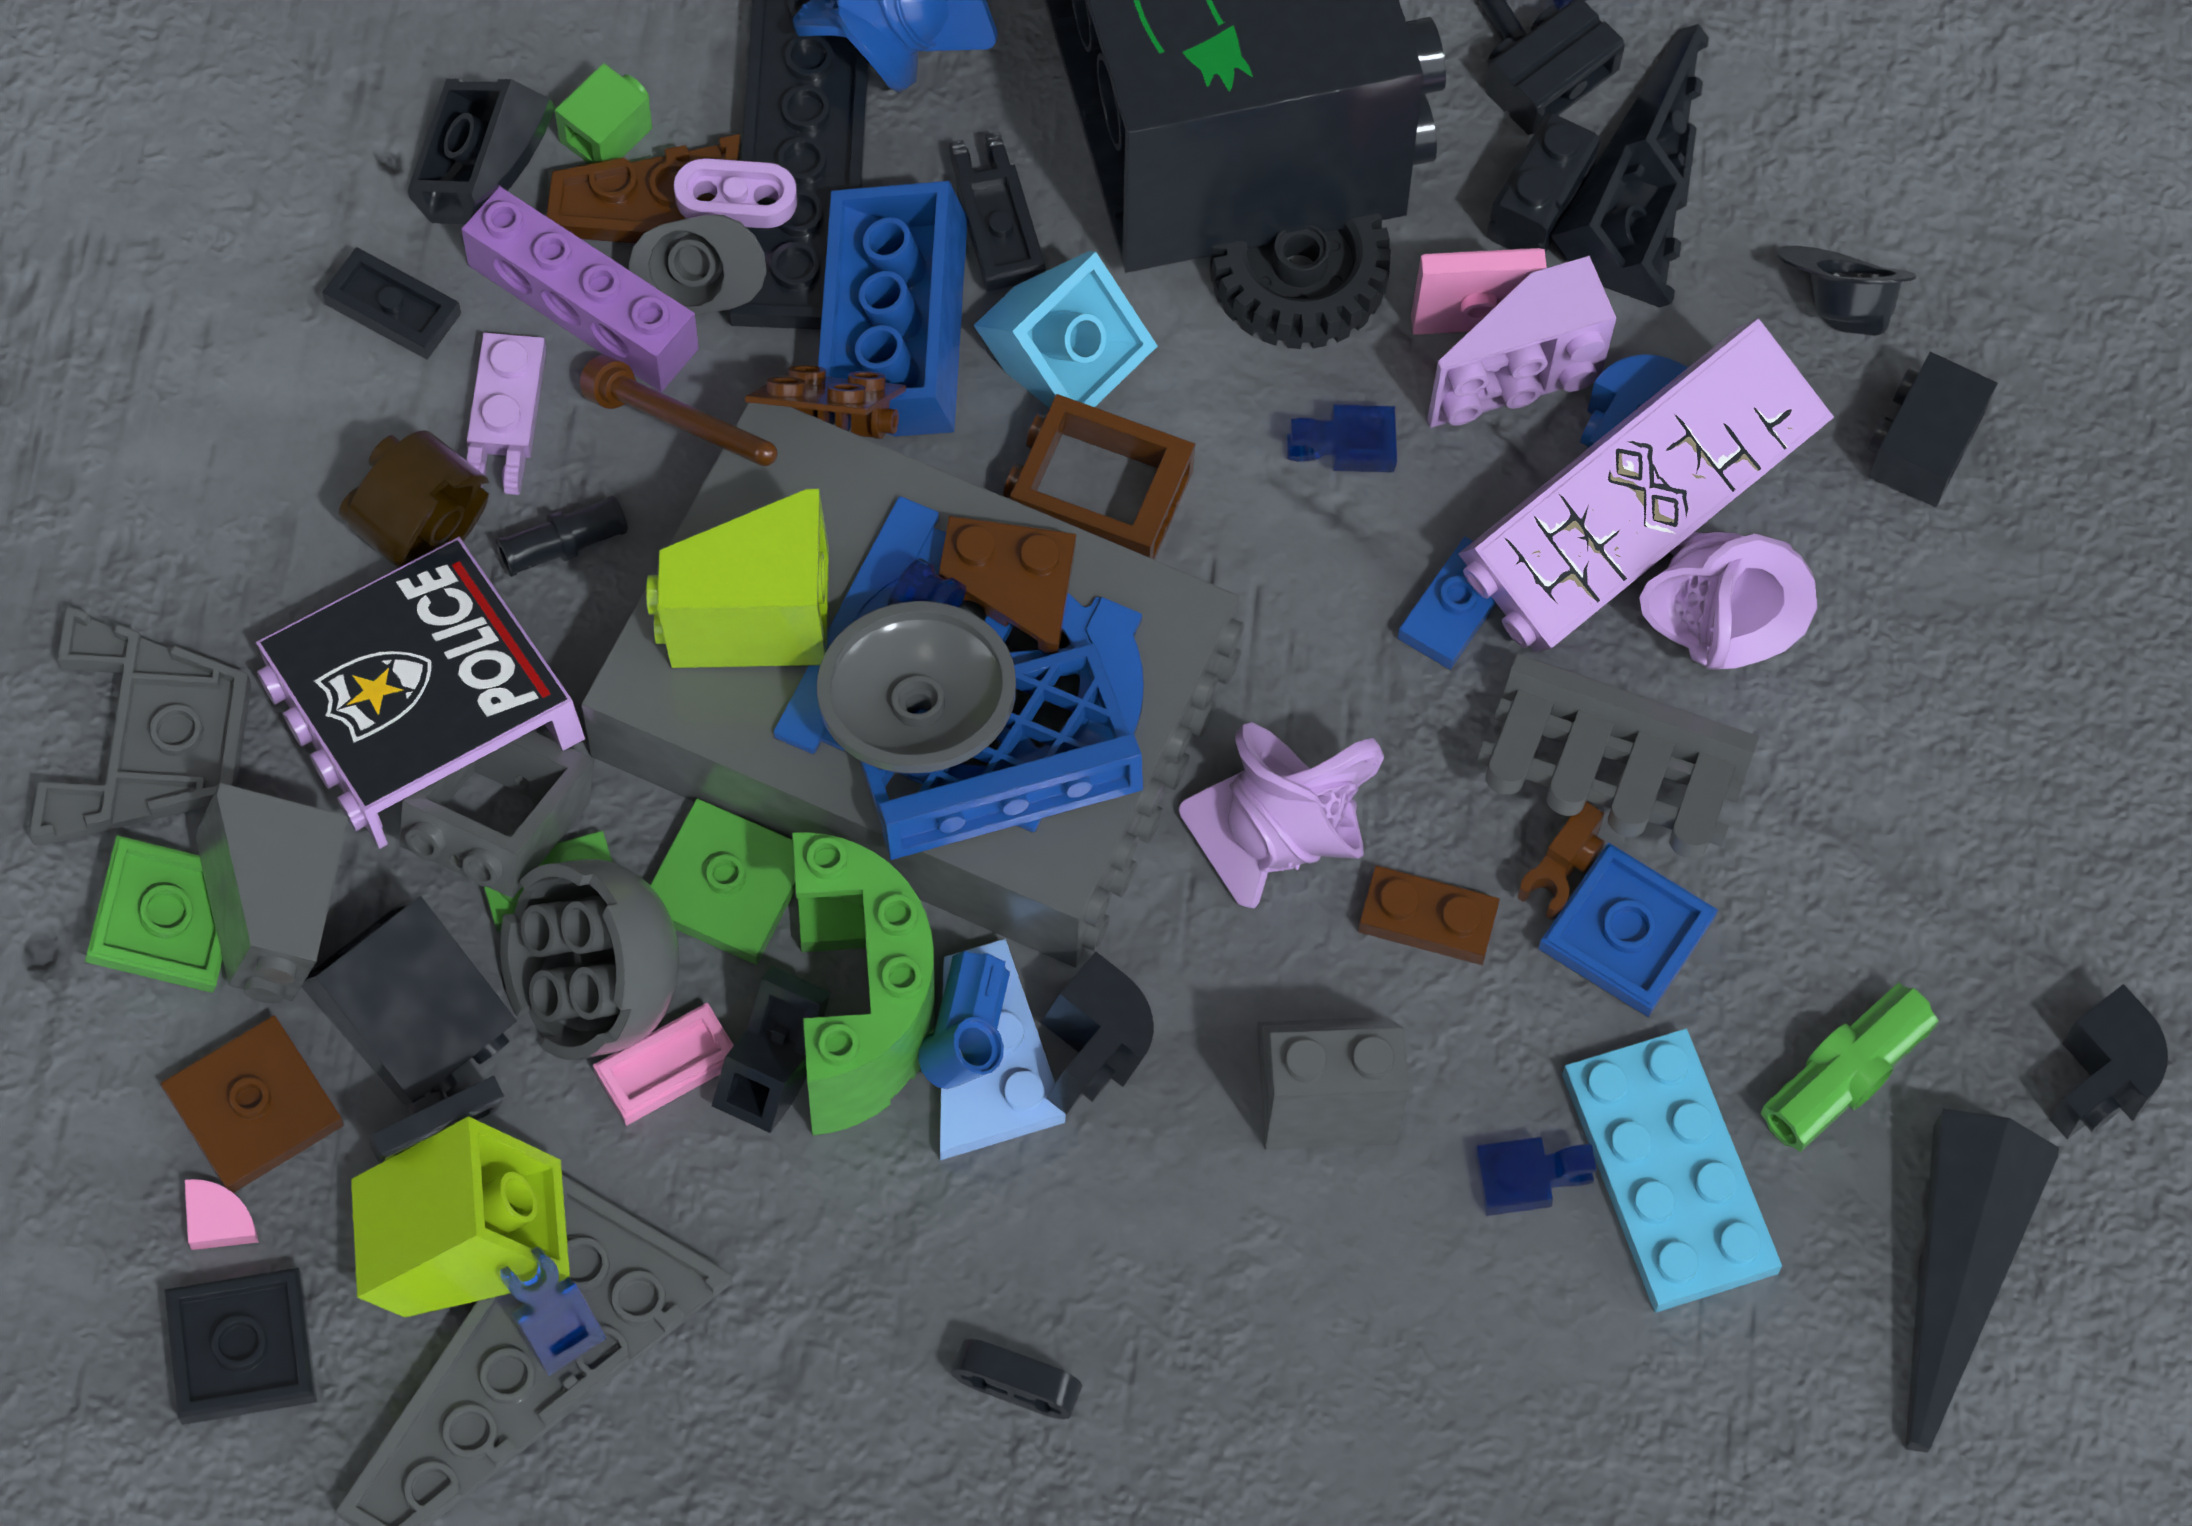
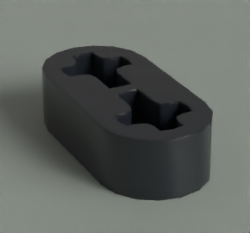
M965 1339L962 1342L951 1370V1374L956 1380L972 1389L1057 1419H1069L1082 1389L1081 1382L1066 1371L976 1339Z

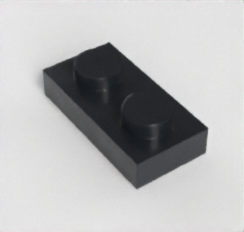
M358 247L353 250L322 292L325 305L426 360L429 359L461 315L459 302Z

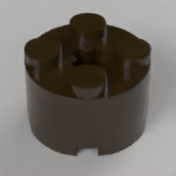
M422 430L412 433L401 441L394 435H390L374 448L369 457V465L372 469L363 479L360 486L353 489L344 498L338 513L340 517L348 522L351 530L396 567L400 568L458 537L464 541L477 524L487 505L489 493L481 488V484H487L489 481L484 474L430 431Z

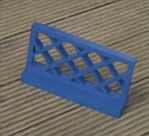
M1095 643L1014 665L1016 688L1032 696L1019 716L1011 713L1005 725L1010 731L998 750L987 746L973 757L988 764L980 776L961 780L947 774L949 768L926 773H907L925 781L918 793L889 800L885 787L895 772L884 769L879 771L877 767L859 760L882 825L883 839L890 860L1143 790L1142 753L1134 733L1130 734ZM1088 668L1092 683L1082 699L1053 687L1061 674ZM1098 697L1102 707L1094 704ZM1044 700L1073 712L1061 733L1032 721ZM916 709L911 713L922 714L928 712V710ZM1086 717L1109 727L1114 739L1087 745L1073 739V736ZM1022 735L1051 746L1045 758L1027 763L1011 757L1010 754Z

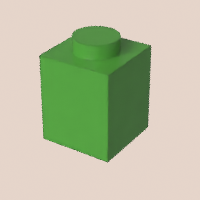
M603 63L555 109L559 142L588 164L623 158L652 129L650 98L646 89L634 77L628 74L620 76Z

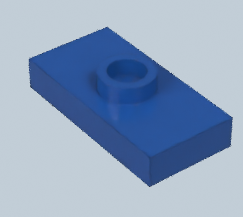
M1466 536L1463 537L1399 628L1397 637L1400 641L1449 670L1455 665L1497 604L1491 596L1486 599L1477 593L1464 575L1463 570L1467 565L1459 553L1473 542V540Z

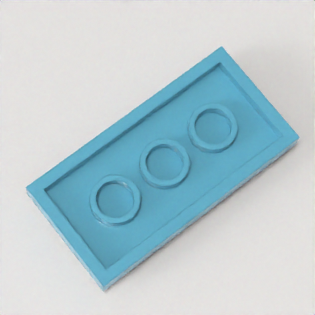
M1687 1028L1565 1065L1562 1076L1655 1313L1779 1274L1782 1268L1781 1261Z

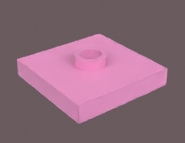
M1531 248L1421 255L1411 311L1413 335L1469 332L1528 275L1547 268L1545 250Z

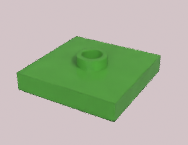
M696 799L650 886L656 891L666 906L675 930L757 965L796 891L793 839L700 799Z
M117 835L84 962L213 993L222 964V954L200 856Z

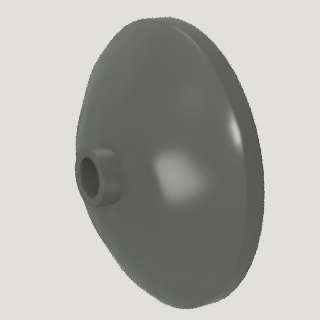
M929 601L903 602L879 608L862 616L836 637L820 664L817 678L818 704L824 724L831 736L845 751L855 758L871 766L892 772H933L967 761L984 750L997 738L1009 720L1016 698L1015 668L1011 654L1002 638L991 626L976 615L943 603ZM916 709L928 710V712L922 714L911 713Z

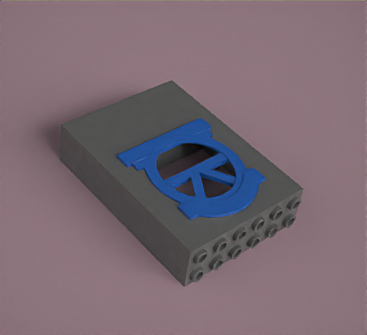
M748 403L736 427L773 443L778 452L776 461L769 466H760L723 449L669 546L802 490L819 489L829 546L828 650L836 637L862 616L879 608L897 604L920 590L939 585V570L949 516L1077 534L1062 631L1070 644L1067 648L1059 649L1058 653L1093 643L1096 644L1130 734L1134 733L1142 753L1143 790L890 860L883 839L882 825L860 761L845 751L835 741L822 719L817 698V678L820 665L671 668L666 644L655 643L654 615H649L647 609V587L582 702L591 757L694 802L696 799H700L790 839H793L792 833L810 832L827 834L857 843L875 852L899 871L921 901L1076 968L1085 949L1087 948L1095 952L1106 933L1110 916L1106 915L1105 912L1112 894L1123 897L1130 885L1137 866V862L1132 860L1138 842L1141 840L1149 843L1157 830L1163 814V808L1158 805L1165 787L1175 790L1184 775L1190 757L1189 754L1184 752L1191 735L1194 734L1202 737L1211 720L1216 704L1214 701H1211L1217 682L1227 685L1234 674L1241 655V650L1236 647L1244 629V623L1237 620L1239 595L792 407ZM659 565L653 575H659ZM987 615L984 621L998 633L1005 643L1014 625L1009 623L1005 627ZM1042 650L1010 652L1014 665L1049 656ZM1088 668L1061 674L1060 676L1079 675L1078 697L1082 699L1092 683ZM1098 697L1094 704L1102 707ZM1085 717L1073 739L1087 745H1092L1114 739L1109 727ZM1004 727L997 736L1000 744H1002L1010 729ZM1022 735L1010 756L1027 763L1045 758L1051 746L1044 745L1038 748L1029 737ZM958 764L950 767L947 774L965 780L982 775L988 765ZM895 772L885 789L889 800L918 793L925 781L907 773Z

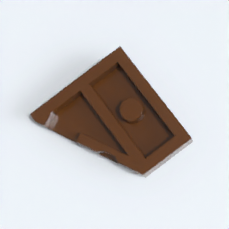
M949 516L939 570V585L963 600L976 602L982 607L986 615L1006 627L1009 623L1036 639L1038 641V648L1048 655L1056 654L1059 651L1077 534Z

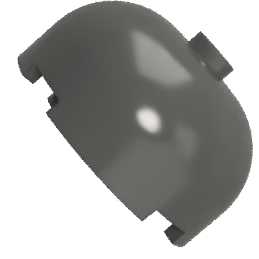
M579 859L541 865L528 872L519 881L524 889L517 902L515 912L503 916L500 938L503 979L516 1016H525L529 1013L538 1033L544 1038L541 1048L561 1059H585L616 1053L634 1046L646 1038L662 1021L671 1005L677 988L679 946L672 919L663 901L656 891L638 874L622 865L606 860ZM574 952L575 965L541 970L548 956ZM617 1015L610 1024L594 1031L575 1030L559 1022V1020L576 1017L591 1020Z

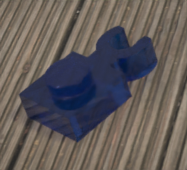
M536 1247L531 1250V1253L537 1261L538 1270L531 1280L521 1282L508 1266L501 1269L500 1274L504 1286L517 1300L527 1303L511 1313L540 1366L548 1375H551L607 1338L578 1286L569 1277L558 1283L559 1272L556 1264L541 1248Z

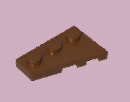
M740 134L719 138V145L688 151L687 145L664 149L665 156L630 162L623 157L552 172L546 217L580 239L637 243L645 232L661 224L687 219L680 213L676 205L674 180L677 173L684 165L698 159L739 161L741 152ZM704 193L696 199L699 201H711L716 196Z

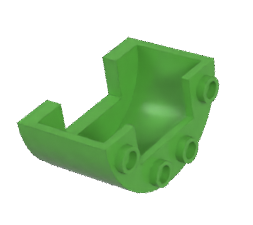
M810 832L792 833L801 952L866 948L870 1014L804 1018L807 1084L812 1135H820L850 1128L877 1115L891 1105V1099L903 1089L910 1079L914 1080L920 1070L918 1061L919 1048L923 1040L933 1033L934 947L929 921L920 899L902 874L889 862L875 852L844 838Z

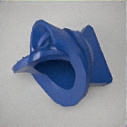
M810 0L803 4V7L792 19L798 36L833 35L847 37L872 65L888 87L898 93L916 82L918 52L985 50L992 48L998 38L997 29L986 0Z

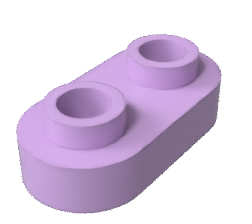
M698 159L684 165L674 180L676 205L685 218L702 215H725L741 222L745 227L773 228L788 221L794 214L797 206L794 178L785 168L773 163ZM704 193L716 196L711 201H699L696 199ZM766 197L776 200L775 203L770 205H759L757 203L760 199Z

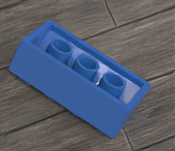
M950 181L831 191L818 366L826 369V377L848 379V374L851 372L868 371L884 374L885 383L906 385L905 392L889 401V408L897 409L899 413V424L896 433L888 434L894 437L955 432L967 216Z

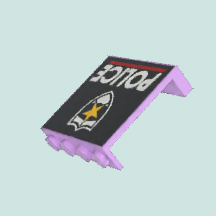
M460 537L256 642L266 667L257 671L266 693L274 705L285 700L290 709L283 712V715L295 739L301 747L309 742L313 744L317 751L310 754V758L323 783L328 789L337 784L340 786L344 794L337 797V800L344 815L349 816L348 822L355 832L366 827L379 849L388 845L382 830L383 825L378 812L544 724L562 751L585 739L571 697Z

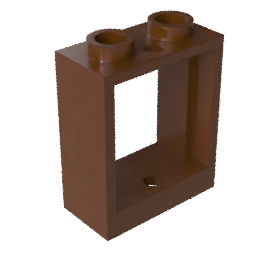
M1056 394L1047 415L1038 412L1035 416L1026 441V447L1031 448V451L1024 466L1018 463L1013 465L1004 487L1003 496L1155 560L1192 476L1196 444ZM1062 434L1158 468L1133 526L1037 491Z

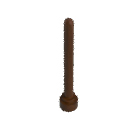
M608 355L594 357L585 365L581 373L580 388L582 394L587 400L606 409H615L627 404L760 466L772 465L777 459V448L770 441L636 382L631 367L618 359Z

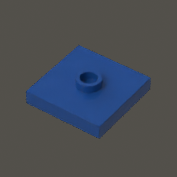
M1608 842L1542 938L1538 949L1649 1017L1716 918L1718 909Z

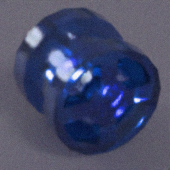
M918 558L901 575L889 597L887 606L903 602L929 601L959 608L965 596L966 585L953 577L948 579L939 577L935 574L934 565L922 558Z

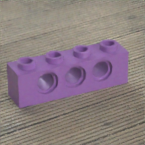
M498 187L461 229L469 267L603 355L611 356L628 364L635 376L661 393L698 351L694 312L502 187Z

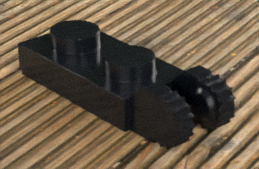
M1000 132L986 135L985 152L992 169L978 173L973 172L970 153L964 141L960 140L949 143L950 157L956 177L957 193L961 206L967 216V227L987 292L1018 285L1046 271L1045 261L1015 164L1010 165Z

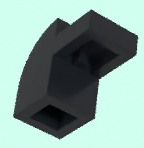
M1096 951L1062 990L1041 1022L1079 1052L1064 1070L1046 1099L1067 1115L1082 1095L1093 1102L1111 1079L1124 1087L1151 1046L1154 1022L1146 997L1133 980Z
M771 966L761 978L747 1030L725 1056L712 1107L771 1133L791 1107L807 1077L804 1018L824 1017L831 992Z
M2124 984L2077 1019L2064 1039L2063 1046L2091 1076L2063 1097L2051 1116L2050 1121L2066 1139L2084 1126L2092 1133L2097 1131L2111 1120L2120 1109L2133 1122L2144 1110L2163 1081L2168 1063V1049L2163 1031L2152 1014Z

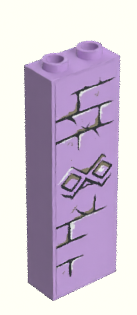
M1758 318L1743 324L1463 549L1459 555L1467 565L1463 570L1464 575L1477 593L1486 599L1491 596L1506 615L1502 619L1503 626L1517 644L1523 648L1530 646L1534 652L1551 649L1832 420L1834 416Z

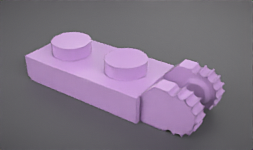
M483 333L467 436V462L486 476L487 455L506 456V464L503 466L502 471L505 494L519 495L526 458H531L546 358L545 338Z

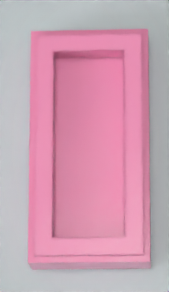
M707 1002L650 1033L634 1046L616 1052L593 1065L596 1077L627 1126L720 1075L725 1056L734 1045Z

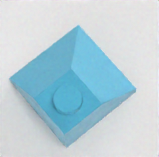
M1095 251L1083 253L1014 286L974 324V327L1003 370L1048 408L1051 407L1056 394L1095 407L1158 347Z

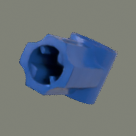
M962 951L952 956L935 1032L929 1034L919 1048L918 1061L921 1071L927 1080L936 1087L950 1089L992 1073L999 1067L1002 1061L1004 1045L997 1028L1010 971L1005 968V961L993 955Z

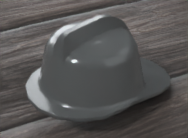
M702 215L661 224L645 232L634 245L628 264L629 271L694 312L695 316L733 309L750 302L762 289L767 271L764 251L756 236L741 222L725 215Z

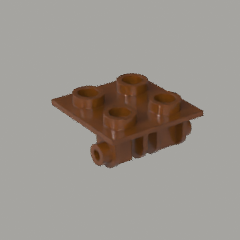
M796 365L789 367L788 372L780 377L767 379L766 385L745 396V402L792 407L832 425L835 420V426L847 431L851 429V433L858 436L883 439L886 433L895 434L897 431L899 413L897 409L889 408V401L905 392L906 385L885 383V375L877 372H851L848 374V379L826 377V369L823 367Z

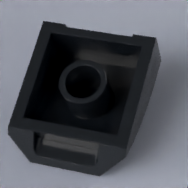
M446 79L408 188L410 199L431 223L465 225L499 186L508 191L529 164L545 135L555 110V106L550 98L512 79H498L497 82H465L461 79Z

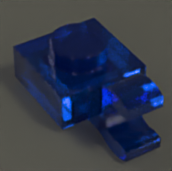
M1333 405L1331 421L1311 418L1291 419V434L1287 435V460L1305 462L1332 454L1333 471L1394 473L1397 464L1395 406Z
M1542 1137L1478 1145L1476 1147V1160L1486 1216L1550 1208L1553 1202L1551 1188L1582 1186L1594 1183L1593 1172H1596L1597 1169L1592 1144L1570 1146L1550 1155H1545Z

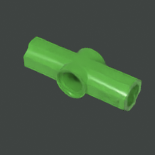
M1898 982L1851 1026L1845 1023L1838 1027L1812 1053L1806 1062L1807 1067L1795 1078L1788 1081L1763 1106L1760 1114L1766 1120L1769 1131L1785 1146L1793 1147L1801 1152L1848 1108L1854 1111L1862 1106L1891 1076L1894 1071L1893 1066L1906 1054H1909L1918 1043L1927 1038L1931 1031L1935 1029L1939 1020L1934 1015L1926 998L1915 988L1905 987Z

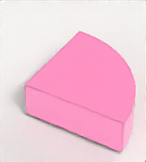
M185 1180L188 1244L191 1250L259 1243L256 1227L249 1211L233 1192L210 1181Z

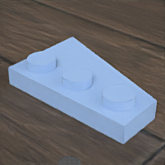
M1006 939L966 950L971 953H988L1005 961V968L1010 971L997 1028L1001 1034L1004 1051L999 1067L992 1073L954 1088H941L940 1160L1065 1123L1066 1114L1046 1099L1054 1087L1055 1081ZM955 954L944 957L943 995L952 956Z

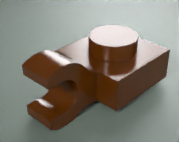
M1586 802L1580 813L1572 815L1548 847L1546 856L1541 863L1523 877L1518 892V899L1525 902L1534 889H1548L1552 892L1554 899L1548 906L1546 917L1550 920L1556 919L1569 897L1567 879L1575 868L1585 873L1604 846L1605 841L1598 837L1605 813Z

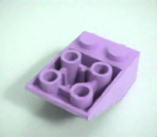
M1590 256L1532 272L1438 361L1427 418L1430 428L1445 423L1455 426L1463 425L1475 420L1486 411L1503 406L1511 409L1521 408L1531 404L1541 395L1561 389L1568 392L1578 391L1596 381L1604 369L1616 316Z

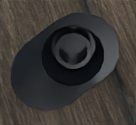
M1784 246L1777 249V257L1784 263L1810 273L1813 301L1818 315L1832 328L1846 333L1872 336L1885 333L1889 326L1890 318L1895 311L1901 283L1916 279V274L1913 272L1882 268L1834 251L1804 246Z

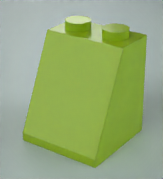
M819 489L802 490L659 550V575H648L647 609L649 615H654L655 643L666 644L671 668L806 666L821 664L828 644L829 546Z
M469 1116L351 1179L357 1298L402 1317H410L559 1283L570 1277L561 1159Z

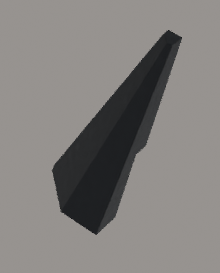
M1695 24L1678 31L1551 235L1569 262L1590 256L1604 288L1659 308L1672 304L1675 290L1667 285L1669 262L1680 257L1682 242L1673 237L1676 211L1687 206L1697 127L1692 123H1688L1691 101L1701 96L1703 81L1695 76L1698 51L1708 47L1709 37L1700 24Z
M1943 1108L1933 1126L1925 1248L1919 1258L1906 1450L1929 1452L2058 1158V1146L2008 1117Z

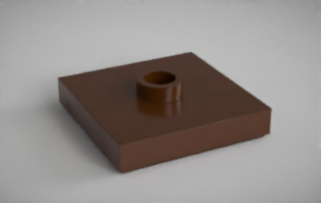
M275 1015L160 1083L164 1093L224 1187L233 1193L345 1126L340 1114Z

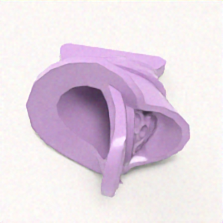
M1693 532L1670 551L1674 557L1669 568L1649 580L1639 597L1642 615L1655 630L1670 640L1689 648L1692 660L1702 664L1706 669L1713 670L1739 668L1785 652L1805 635L1817 610L1815 579L1802 556L1794 551L1789 543L1759 534L1743 536L1737 533Z
M1250 722L1243 724L1235 733L1236 745L1245 770L1185 799L1179 807L1181 818L1238 905L1255 908L1260 902L1268 872L1284 871L1293 868L1298 870L1301 864L1318 862L1321 856L1358 859L1364 855L1363 841L1356 816L1357 803L1352 798L1357 793L1358 786L1377 774L1384 759V754L1374 738H1369L1352 744L1334 757L1310 769L1273 733Z

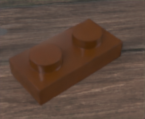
M1375 865L1358 932L1483 965L1500 898Z

